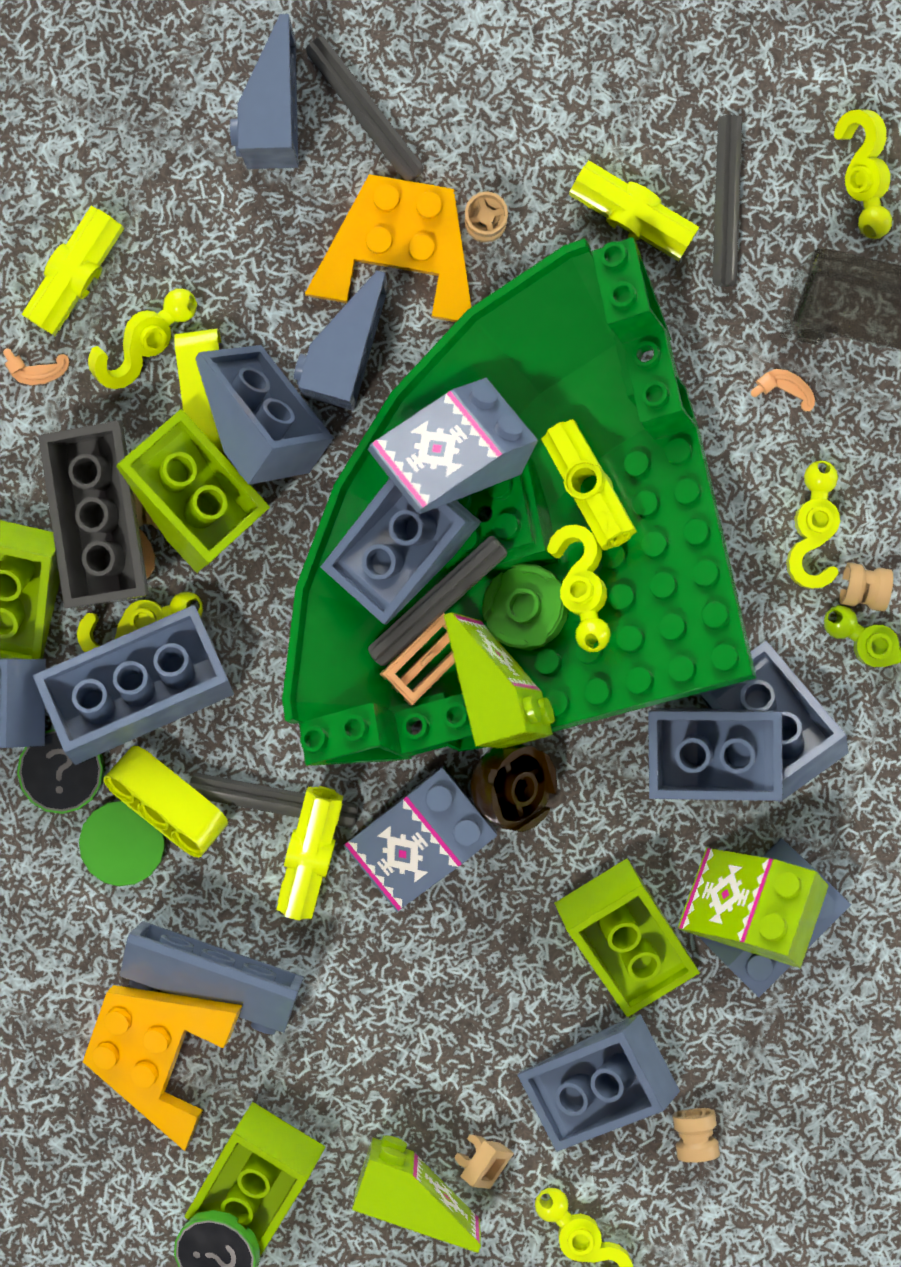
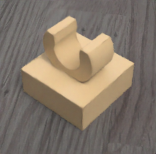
M469 1135L467 1139L474 1144L476 1153L472 1159L462 1153L455 1155L456 1162L465 1168L460 1177L472 1187L491 1189L514 1153L499 1142L487 1141L485 1138L477 1135Z

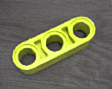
M219 329L175 334L174 343L183 411L223 454L224 450L195 359L199 352L219 350L218 343H222Z
M139 746L130 747L103 778L106 787L112 794L180 849L193 857H202L228 825L227 818L221 810L152 754Z

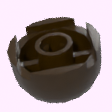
M523 744L507 748L490 749L479 759L472 772L470 783L472 800L479 813L499 828L516 832H525L535 828L547 817L551 809L546 807L550 793L556 795V769L550 756L533 746Z

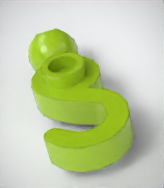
M836 605L826 612L824 617L826 632L836 639L848 637L853 640L855 655L862 664L869 667H886L901 662V646L899 647L898 637L891 628L884 625L863 627L858 624L855 612L845 605ZM832 611L837 615V620L834 623L828 619Z

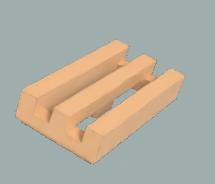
M442 614L380 673L385 680L389 681L392 685L391 687L404 697V700L409 705H413L455 663L453 652L451 651L412 691L406 686L450 642L448 631H446L400 678L395 674L442 626L447 630L444 619L445 614Z

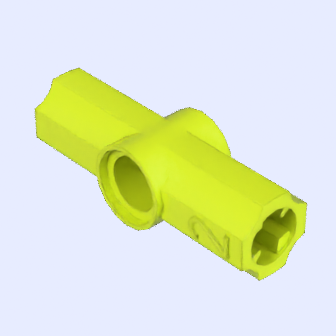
M589 160L582 168L569 191V195L575 200L580 201L588 208L606 217V221L611 227L616 228L617 225L629 232V238L634 237L635 240L641 238L677 261L680 260L699 229L693 222L688 221L678 213L662 205L660 198L646 187L635 182L627 184Z
M90 206L67 244L59 245L49 258L44 270L45 278L21 315L48 333L56 336L78 300L84 299L90 293L87 288L94 277L99 279L102 272L101 264L123 232L124 227L103 211Z
M571 419L566 422H559L548 429L541 440L564 479L566 491L575 499L600 547L603 550H608L630 540L637 530L616 495L611 479L602 470L576 421ZM596 476L597 482L595 487L588 493H581L583 481L588 477Z
M319 786L308 787L306 790L297 829L293 830L286 853L284 867H287L277 901L276 910L282 912L287 918L300 921L302 919H312L322 879L323 877L326 878L336 842L333 836L343 806L344 796L338 794L334 789Z

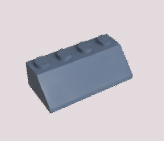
M195 604L32 675L64 753L74 765L234 695Z
M142 921L129 933L120 976L129 979L128 984L136 989L153 991L155 988L175 995L243 1005L238 1017L251 1021L253 1029L270 1035H274L276 1030L285 1032L304 976Z

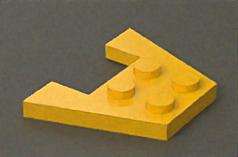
M369 174L308 286L305 296L348 303L355 261L438 276L432 318L457 322L471 308L454 189Z
M113 985L105 995L83 1063L185 1151L190 1145L203 1110L165 1092L184 1038L188 1031L224 1048L231 1038L243 1005Z

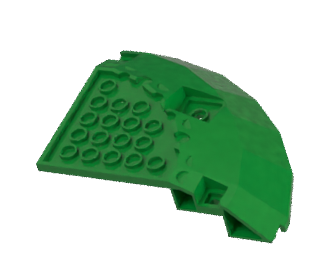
M634 237L619 242H610L604 247L593 251L585 238L566 244L468 309L394 388L333 486L295 587L282 704L285 721L290 724L299 723L300 743L303 747L306 766L400 761L412 759L413 755L447 746L459 752L486 748L475 745L455 663L413 705H409L404 700V697L391 687L392 685L389 681L380 675L390 663L386 666L379 665L370 656L368 647L490 536H494L505 546L508 552L507 556L444 614L452 612L478 619L487 627L482 613L484 593L493 578L501 572L505 573L507 570L512 569L513 567L511 566L520 563L537 564L552 572L563 583L570 569L583 556L584 545L582 542H574L568 546L560 558H555L547 551L550 538L557 530L567 525L583 526L591 533L593 532L575 499L566 491L564 479L541 438L554 425L571 419L576 421L602 470L611 479L613 489L637 532L631 536L630 540L618 547L608 550L602 549L601 561L593 572L604 582L607 588L605 605L597 612L598 618L606 622L610 629V641L605 648L598 652H588L579 646L576 640V629L581 619L579 615L574 614L569 609L567 621L559 635L546 646L531 651L513 650L501 643L542 691L543 698L547 697L554 712V723L550 724L552 732L757 678L700 430L687 388L678 377L670 343L671 336ZM654 351V355L649 361H641V357L645 352ZM487 378L538 441L521 475L457 499L478 520L483 509L491 508V519L487 522H481L456 555L388 624L384 625L321 568V565L389 480V476L371 455L368 448L372 442L452 389ZM596 476L588 477L583 481L581 493H588L595 487L597 482ZM442 626L395 674L400 678L447 630ZM598 641L594 643L593 648L599 645ZM449 642L406 685L411 691L452 651L451 643ZM421 720L422 730L414 735L412 726L416 721Z

